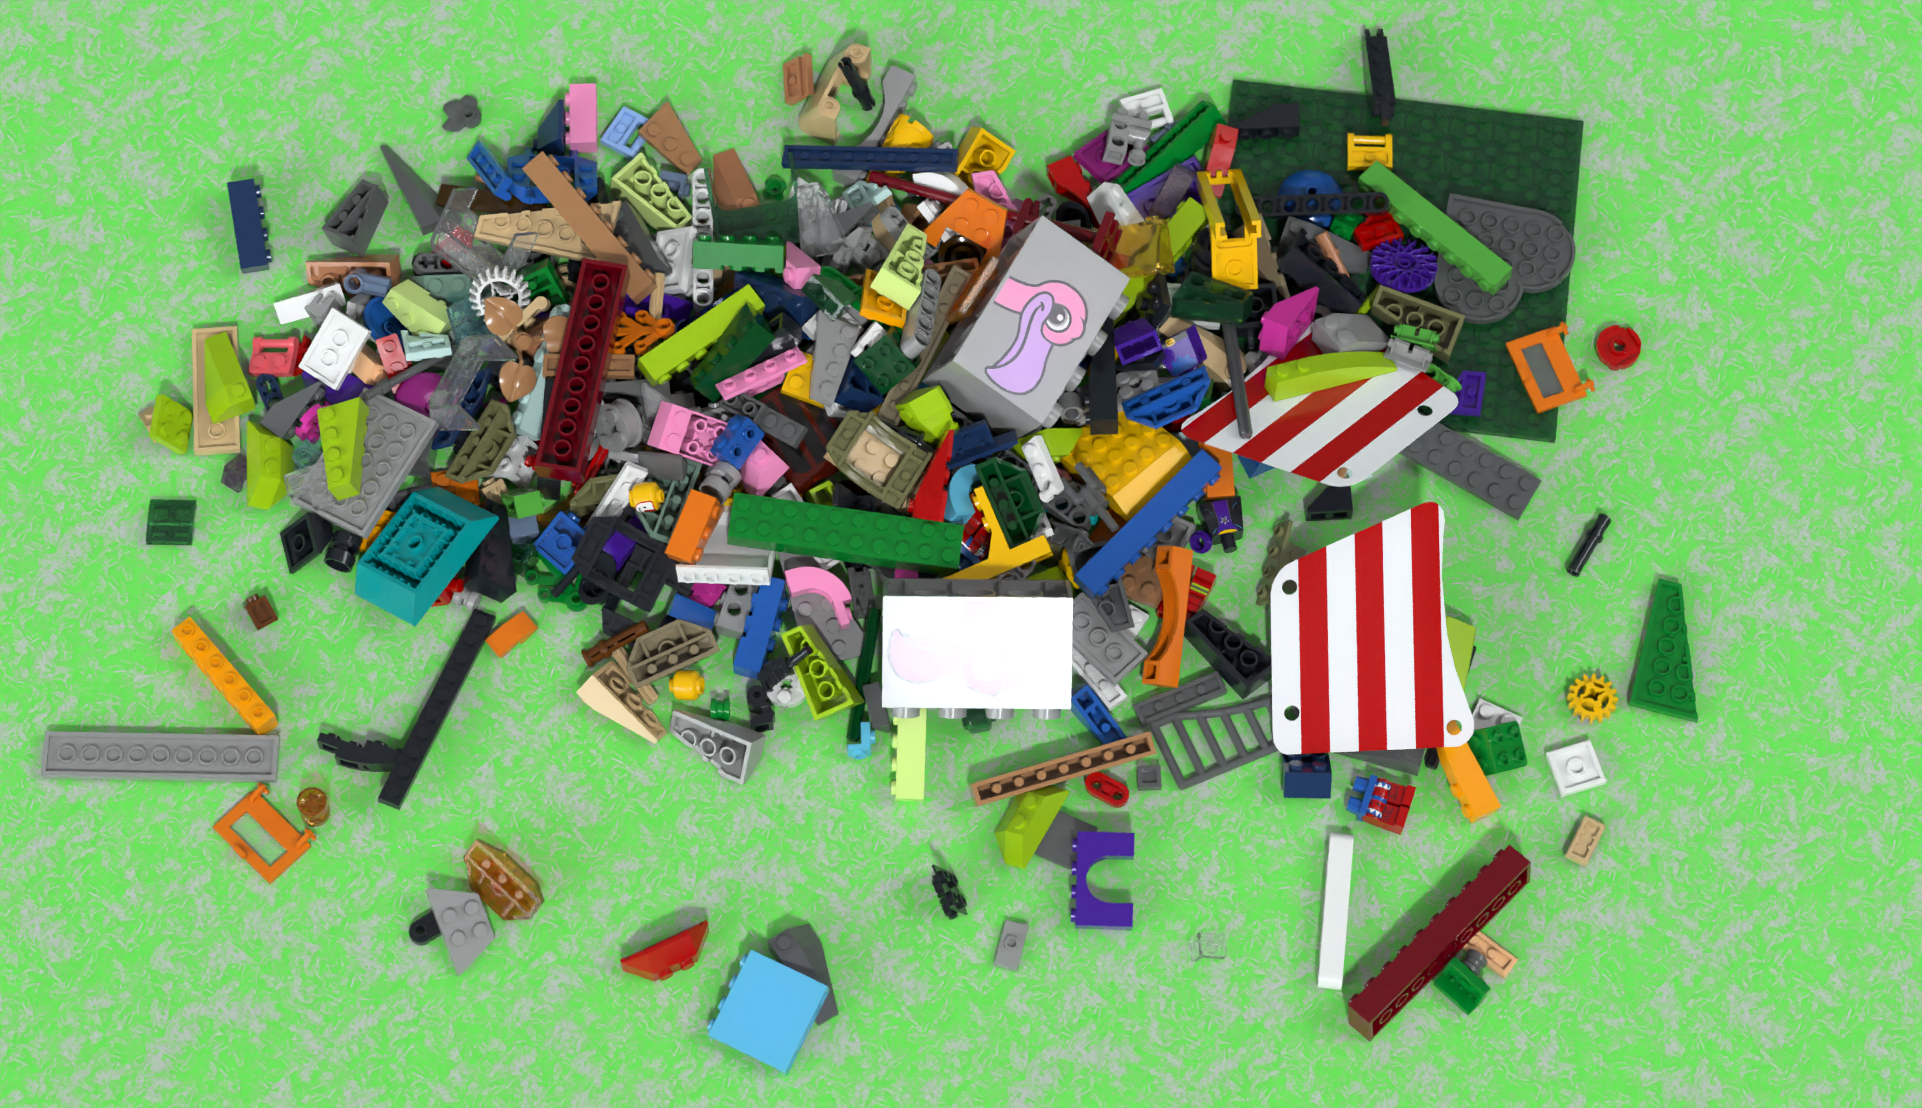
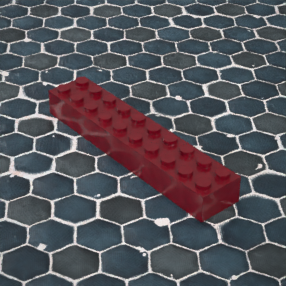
M586 258L582 260L535 461V469L539 477L583 483L630 280L628 265Z
M1510 844L1504 850L1500 849L1493 857V861L1488 866L1484 865L1477 873V877L1472 882L1468 881L1462 887L1461 893L1456 898L1452 897L1446 903L1445 909L1440 914L1436 913L1430 919L1429 925L1424 930L1420 929L1417 931L1413 941L1408 946L1404 945L1400 948L1397 957L1392 962L1388 961L1383 965L1381 973L1376 978L1372 977L1367 981L1364 986L1365 989L1360 994L1356 993L1350 998L1348 1002L1349 1025L1370 1042L1530 882L1531 862Z

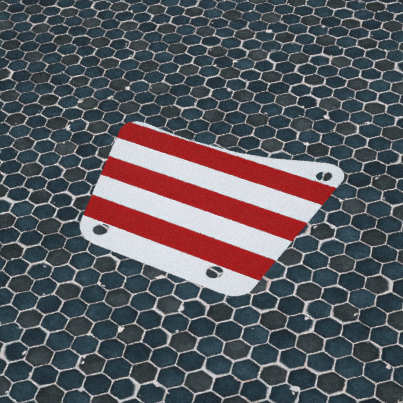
M1316 305L1315 313H1320L1323 316L1332 314L1327 307ZM1312 322L1284 360L1269 355L1258 368L1244 379L1253 430L1250 439H1242L1239 435L1232 390L1202 411L1188 418L1182 424L1181 431L1192 440L1324 484L1342 487L1355 485L1370 476L1451 413L1458 405V398L1455 393L1422 371L1394 362L1397 367L1395 372L1274 402L1264 387L1267 367L1324 354L1311 340L1314 322ZM1422 405L1429 406L1432 409V414L1422 416L1418 413L1417 408ZM1342 467L1348 468L1352 471V476L1350 478H1341L1338 476L1337 470Z
M1435 502L1422 503L1285 565L1275 577L1271 589L1272 723L1274 744L1281 753L1291 755L1459 747L1471 738L1474 731V720L1455 670L1447 636L1442 584L1445 518L1439 504ZM1289 579L1297 583V590L1291 595L1285 594L1282 590L1283 583ZM1291 705L1296 706L1300 712L1299 717L1294 721H1289L1284 716L1285 709ZM1451 720H1458L1462 724V730L1457 735H1451L1447 732L1446 727Z

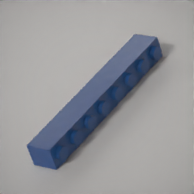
M1201 449L1075 574L1073 581L1091 599H1094L1097 595L1102 597L1110 588L1108 584L1113 579L1118 581L1126 572L1124 568L1129 563L1134 565L1142 557L1140 552L1145 548L1149 550L1158 541L1156 537L1161 532L1165 534L1174 525L1172 521L1177 516L1181 518L1190 509L1188 505L1193 500L1197 502L1205 494L1204 489L1208 485L1214 486L1219 481L1222 467Z

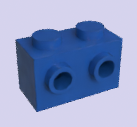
M735 415L728 421L727 427L715 439L714 445L709 451L720 461L727 462L737 470H740L765 433L748 417Z

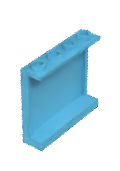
M751 950L749 955L745 954L740 962L742 969L738 976H733L729 984L731 990L728 996H724L718 1006L720 1012L716 1019L712 1018L707 1028V1031H709L708 1036L710 1039L726 1044L777 1069L778 1072L787 1076L830 989L828 986Z

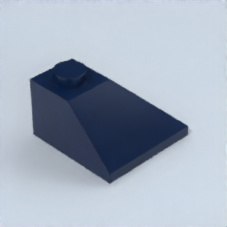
M559 100L539 127L537 138H533V150L537 151L538 154L543 151L546 155L565 156L566 118L564 100Z

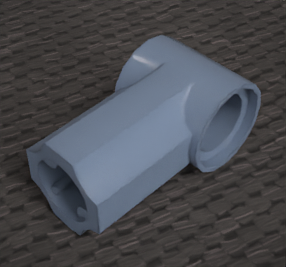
M356 268L345 278L344 287L352 294L361 292L386 297L391 290L392 281L390 277L367 273L362 268ZM353 277L359 279L361 285L356 284L353 281Z

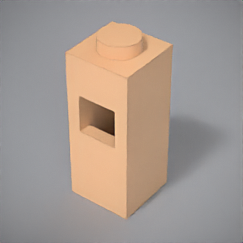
M365 343L355 361L352 372L365 384L375 386L377 382L386 379L387 374L381 357Z

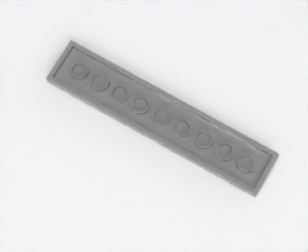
M45 731L41 777L50 779L277 783L280 737L279 735Z

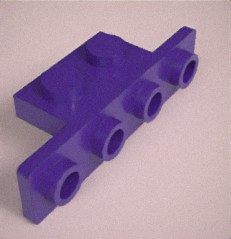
M626 293L623 312L632 319H635V313L640 310H645L649 314L651 293L639 304H636ZM664 293L662 318H672L679 321L681 319L688 320L694 304L692 301Z

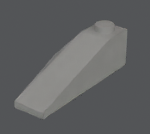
M678 709L673 710L669 731L687 747L694 748L700 753L706 763L710 762L719 769L717 771L719 774L741 785L746 784L762 757L766 735L747 727Z

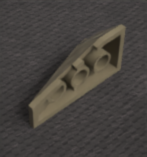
M1260 213L1261 237L1257 238L1258 280L1261 284L1275 283L1277 301L1281 302L1290 298V294L1283 273L1277 272L1279 269L1277 265L1278 258L1276 252L1271 253L1269 240H1271V237ZM1244 224L1234 231V234L1239 238H1244Z

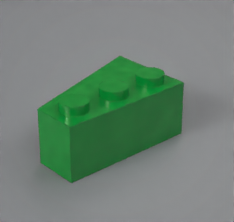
M549 258L516 273V277L521 274L524 276L522 282H528L526 289L531 291L528 297L530 304L537 297L543 296L550 300L551 305H568L570 295ZM500 281V283L503 285H510L506 282ZM491 285L488 287L487 294L491 292ZM514 294L513 298H510L515 303L519 299L518 294Z

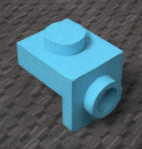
M861 722V744H848V757L865 759L866 756H871V744H876L875 730H871L870 722Z

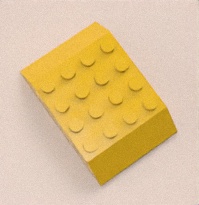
M1124 411L1118 412V434L1090 435V426H1086V424L1074 426L1073 428H1082V434L1071 453L1060 458L1061 462L1055 463V465L1060 469L1067 470L1072 478L1081 485H1085L1086 482L1074 466L1082 462L1086 468L1091 467L1107 489L1106 493L1103 494L1109 501L1107 506L1129 522L1192 459V456L1180 440L1164 428L1153 429L1128 420Z

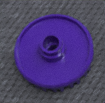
M1399 238V241L1393 239L1392 245L1386 240L1385 243L1381 242L1380 247L1376 246L1371 255L1370 271L1375 280L1381 285L1402 293H1413L1426 289L1434 282L1438 262H1436V256H1434L1433 252L1428 255L1429 247H1424L1422 244L1420 248H1416V240L1411 243L1410 239L1404 245L1401 244L1402 238Z

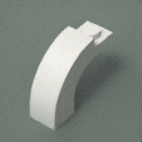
M919 172L913 174L914 183L957 195H962L969 188L961 179L948 172Z

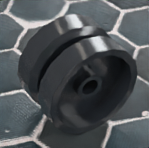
M1205 228L1199 231L1196 236L1194 249L1189 259V267L1200 278L1212 282L1209 228ZM1225 230L1227 239L1239 238L1234 233Z

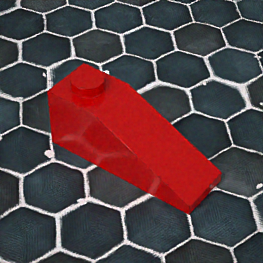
M1217 124L1212 131L1204 171H1210V177H1216L1217 170L1222 171V176H1228L1227 170L1230 169L1239 129ZM1225 184L1211 185L1215 198L1221 199Z

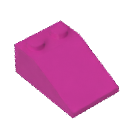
M1313 287L1273 305L1270 311H1265L1261 319L1263 328L1258 336L1260 340L1259 350L1281 360L1285 359L1314 321L1319 288Z

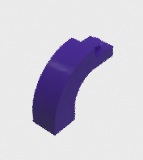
M637 515L626 522L648 534ZM617 532L609 539L603 549L605 553L610 554L615 560L616 574L614 579H616L630 559L636 545L635 542Z

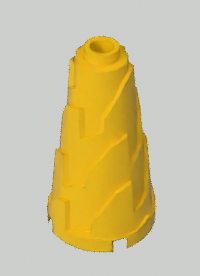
M899 114L888 131L881 147L929 148L935 139H933L934 136L918 121L914 120V122L908 123L907 121L910 117L905 114ZM869 171L868 176H867V178L865 179V181H866L867 183H870V182L868 181V178H869V174H870L871 171ZM906 171L877 172L885 173L888 176L898 178L900 175H903Z

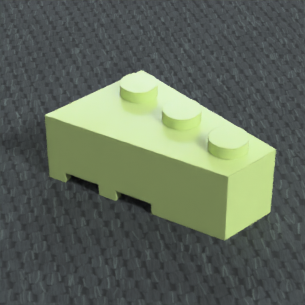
M409 279L393 287L382 302L413 336H420L421 332L447 335L463 314L458 310L454 312L446 307L444 301H437L430 297L428 291Z

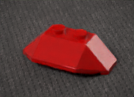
M707 920L620 959L622 970L655 982L659 979L661 981L667 980L673 976L674 972L681 969L685 971L692 968L698 962L709 934Z

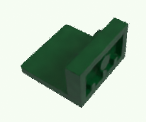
M893 326L886 330L878 341L854 360L858 368L883 395L912 373L922 361L919 356L910 359L903 354L900 348L902 336Z

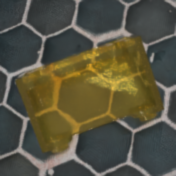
M1158 215L1145 217L1144 222L1118 227L1123 233L1110 264L1130 279L1145 276L1151 277L1157 273H1163V275L1175 273L1167 219H1159ZM1098 228L1090 229L1098 232ZM1081 241L1084 246L1091 250L1093 244Z

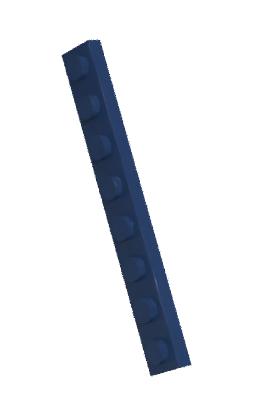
M785 145L781 164L786 169L957 173L960 153L959 149Z

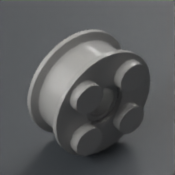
M620 398L614 400L611 404L606 403L600 406L595 430L600 445L604 449L607 448L609 450L610 448L611 452L618 453L626 447L632 448L641 442L643 436L642 420L631 402Z

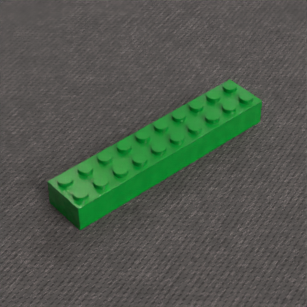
M734 492L727 545L950 576L958 572L964 525Z

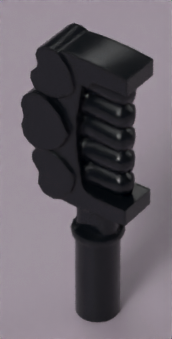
M803 647L789 659L788 657H779L765 663L764 669H761L760 673L757 674L764 690L772 692L774 691V685L781 682L785 676H793L795 674L793 667L797 666L798 663L812 653L810 647Z

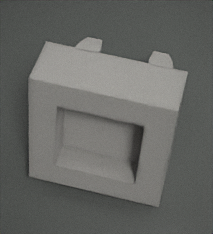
M1260 350L1258 353L1249 352L1244 356L1250 374L1265 361L1266 356L1269 354Z

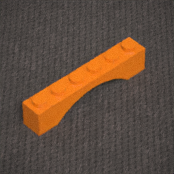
M1157 546L1155 571L1158 575L1163 594V621L1157 642L1151 653L1144 660L1142 684L1161 688H1178L1193 550L1177 546Z

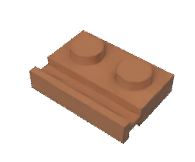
M804 53L802 57L798 56L783 64L785 103L790 106L806 99L808 95H814L812 55Z

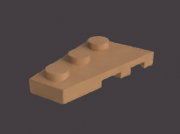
M668 101L637 133L682 174L689 176L702 162V158Z

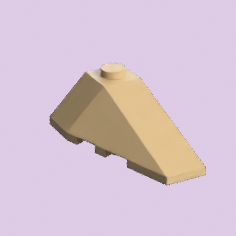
M1171 314L1157 331L1167 339L1193 324ZM1196 326L1207 354V359L1199 364L1198 367L1200 368L1205 365L1210 380H1214L1215 387L1221 392H1225L1232 388L1225 341L1223 338ZM1240 350V357L1244 374L1248 366L1244 359L1245 354Z
M613 660L592 674L576 692L582 701L595 711L655 744L667 734V731L653 711L645 708L642 703L644 699L639 693L636 694L630 686L631 681Z

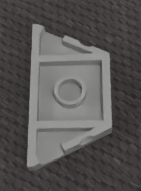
M426 889L427 898L456 974L459 976L494 940L495 936L478 893Z

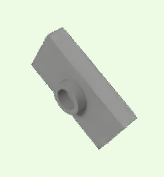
M1005 920L994 966L1017 972L1029 925Z

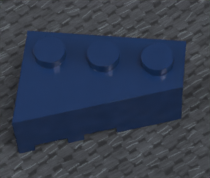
M851 354L834 403L855 411L869 413L884 402L883 394L854 363L857 357Z

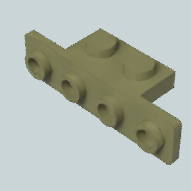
M1289 519L1278 523L1274 528V538L1268 550L1267 564L1262 572V583L1257 591L1256 605L1259 607L1271 603L1272 584L1279 571L1285 565L1306 555V550L1288 541L1293 521ZM1286 580L1282 585V589L1289 593L1296 592L1297 583L1294 580Z

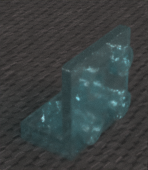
M472 293L446 308L459 351L479 350L494 341L497 336L488 330L484 321V315L478 317L476 315L478 309H472L474 302L469 300Z

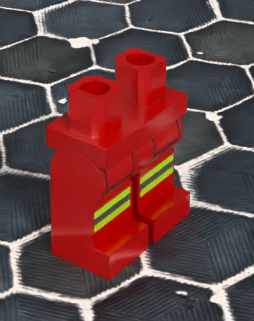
M1195 565L1191 566V584L1189 586L1185 622L1202 610L1215 586L1217 575L1199 567L1194 574ZM1163 598L1158 605L1156 616L1162 619Z

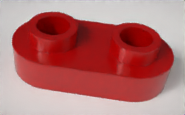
M1093 772L1087 776L1085 789L1089 795L1114 808H1121L1127 804L1129 790L1124 784L1101 772ZM1098 783L1101 785V787L1099 789H1095L1092 785ZM1119 794L1121 799L1116 800L1113 796Z

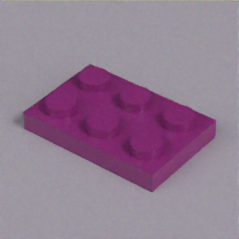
M1108 129L1078 149L1073 155V158L1100 184L1111 182L1131 166L1128 162V154L1133 150V145L1131 144L1127 145V152L1122 165L1102 161ZM1146 145L1143 151L1146 152L1149 147Z

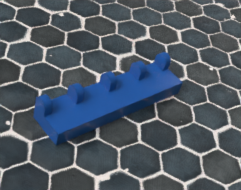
M478 140L466 159L495 196L509 201L512 195L507 190L513 179L486 144Z

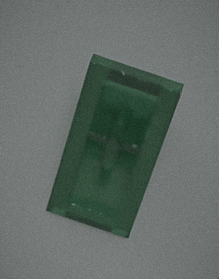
M511 543L514 572L525 578V574L529 570H533L539 562L537 548L534 545Z

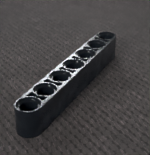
M1382 192L1252 197L1258 214L1261 213L1263 219H1288L1289 216L1294 218L1378 216L1387 214L1392 206L1390 199ZM1385 199L1386 205L1382 209H1376V200ZM1334 200L1341 201V207L1335 211L1331 210L1330 204ZM1355 200H1363L1361 209H1353L1352 205ZM1312 201L1319 203L1315 211L1308 210V205ZM1269 202L1274 203L1273 211L1265 213L1263 210L1265 204ZM1289 202L1296 203V209L1293 212L1286 211V205ZM1236 203V204H1235V210H1236V212L1238 213V215L1242 218L1241 213H1240L1239 208H1238L1237 203Z

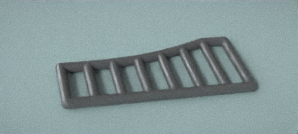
M1272 695L1223 708L1182 711L1149 724L1155 741L1180 790L1187 789L1279 751L1274 743L1269 745L1253 710L1266 707L1272 719ZM1291 705L1296 718H1298L1299 709ZM1244 713L1260 749L1250 753L1247 752L1230 715ZM1207 718H1221L1239 755L1238 758L1226 761L1206 720ZM1181 720L1197 721L1218 766L1205 770ZM1173 723L1197 773L1196 775L1184 779L1160 727Z

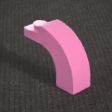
M799 567L785 571L784 577L791 598L807 593L819 594L831 603L840 631L850 627V621L853 618L850 608H845V605L851 604L852 598L848 589L839 578L826 570L816 567Z

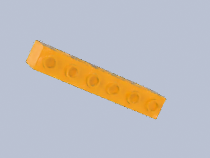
M188 617L171 630L177 644L256 735H266L278 726L275 714L191 617Z

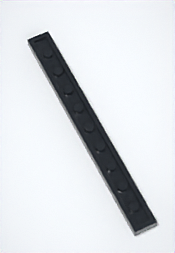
M474 609L378 796L379 803L398 810L401 809L486 642L485 640L488 638L496 622V616Z

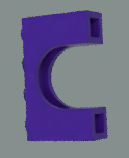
M1078 831L1077 838L1072 839V852H1077V861H1072V875H1076V885H1071V899H1076L1075 908H1071V922H1075V929L1132 930L1133 903H1107L1098 900L1089 891L1086 876L1090 868L1099 861L1106 859L1133 860L1135 833Z

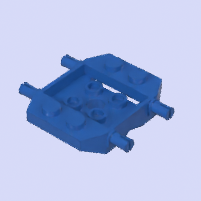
M529 147L525 148V154L507 157V172L513 179L508 191L523 203H530V205L533 203H549L550 201L533 181L532 186H530V178L522 169L538 155L534 154L532 147H530V152ZM570 150L569 156L553 155L560 164L557 168L561 173L565 170L570 177L571 174H574V188L580 187L587 196L584 199L586 202L597 195V162L578 157L577 150H575L574 154L573 150Z

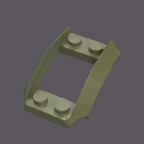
M849 411L826 446V450L840 471L865 491L898 510L903 507L906 498L924 470H926L933 456L932 453H926L919 449L916 444L892 430L877 418L873 411H870V413ZM865 430L904 457L885 488L865 476L847 461L848 456Z

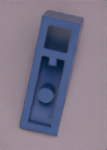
M1078 683L1071 689L1070 710L1102 745L1127 738L1088 684Z

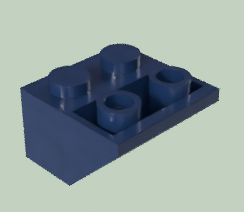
M1282 753V789L1284 798L1331 799L1332 770L1329 754L1286 755Z

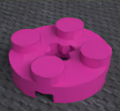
M324 402L325 405L323 406L319 403L315 404L300 419L303 424L300 428L296 426L295 434L303 442L313 445L319 440L320 428L317 409L331 406L328 402Z

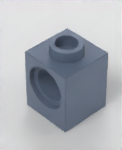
M536 515L520 519L508 517L510 525L508 526L510 539L513 540L514 547L531 544V542L540 537Z

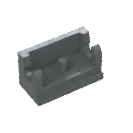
M854 567L847 568L854 620L867 618L869 609L876 608L871 573H869L867 567H863V571L856 572Z

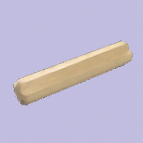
M621 647L614 651L612 656L631 681L626 670L630 656ZM650 684L636 689L648 705L654 704L659 698Z

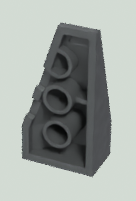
M1289 216L1277 250V258L1279 259L1285 244L1301 228L1308 233L1305 237L1312 244L1314 242L1317 243L1315 236L1326 230L1310 222ZM1328 232L1335 248H1338L1340 251L1338 254L1348 274H1365L1372 252H1362L1359 246Z
M1425 748L1332 753L1418 776Z

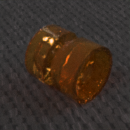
M316 787L306 788L299 793L296 805L302 821L311 827L324 825L330 817V807L325 793Z

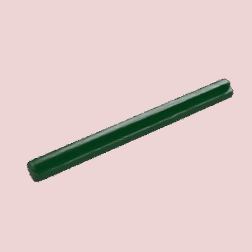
M870 608L868 611L855 686L865 702L851 708L847 740L858 742L860 738L861 722L863 721L866 704L863 686L869 684L881 617V610L878 608Z

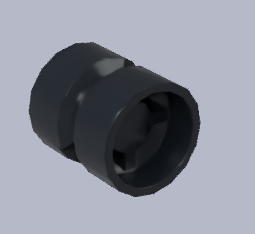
M337 530L331 541L332 547L327 550L324 557V563L334 570L350 573L356 561L354 556L359 554L363 541L350 532Z

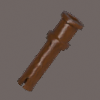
M641 620L639 623L607 640L600 639L596 645L588 649L583 648L581 650L582 656L587 665L592 668L594 663L605 657L610 658L614 651L649 633L650 629L645 620Z

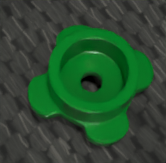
M779 179L766 180V189L762 193L765 199L773 198L776 201H782L784 199L783 192L787 188V184Z

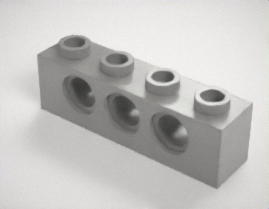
M729 584L728 592L724 591L721 598L722 610L717 612L714 618L717 634L740 640L742 635H746L744 633L747 615H752L753 613L750 612L753 593L758 594V585ZM739 589H744L747 591L743 595H739L736 593V591H738ZM734 609L740 611V613L737 615L729 614V612Z

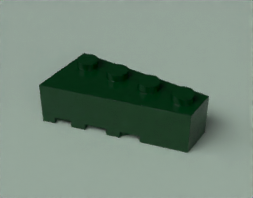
M747 302L689 377L694 388L713 403L721 396L715 384L745 371L776 339L767 319Z

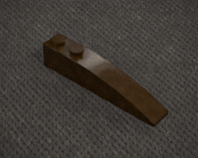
M441 184L435 203L436 206L480 217V215L522 213V211L527 210L532 212L541 211L546 208H555L544 204L533 203L530 205V203H523L513 196L509 201H505L495 196L491 191L449 184Z

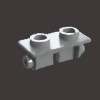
M1390 338L1388 348L1384 354L1385 358L1415 370L1427 372L1433 357V353H1430V350L1414 345L1411 351L1409 350L1410 343L1398 338Z

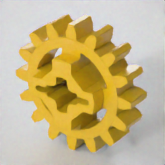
M1585 674L1582 677V681L1575 679L1574 685L1570 686L1567 700L1571 702L1568 705V709H1575L1573 716L1580 715L1581 722L1587 718L1589 719V724H1592L1593 720L1597 719L1600 724L1603 717L1609 719L1611 716L1610 712H1615V704H1617L1618 698L1613 696L1616 695L1617 689H1610L1612 682L1605 683L1604 676L1598 680L1596 675L1592 674L1591 679H1588ZM1583 688V694L1577 697L1578 692ZM1607 701V706L1602 709V704Z

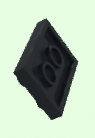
M1157 273L1153 280L1149 281L1144 294L1138 298L1132 312L1128 313L1126 322H1133L1144 318L1155 330L1171 308L1165 275Z

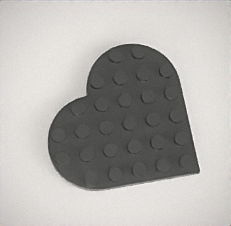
M1449 194L1446 215L1512 267L1511 278L1492 295L1488 291H1483L1472 278L1465 277L1457 266L1449 264L1443 255L1438 252V268L1434 280V290L1443 308L1465 315L1464 322L1472 324L1493 323L1505 318L1517 307L1523 292L1539 293L1550 290L1562 283L1569 275L1575 260V242L1571 232L1567 231L1562 225L1563 222L1557 217L1537 209Z

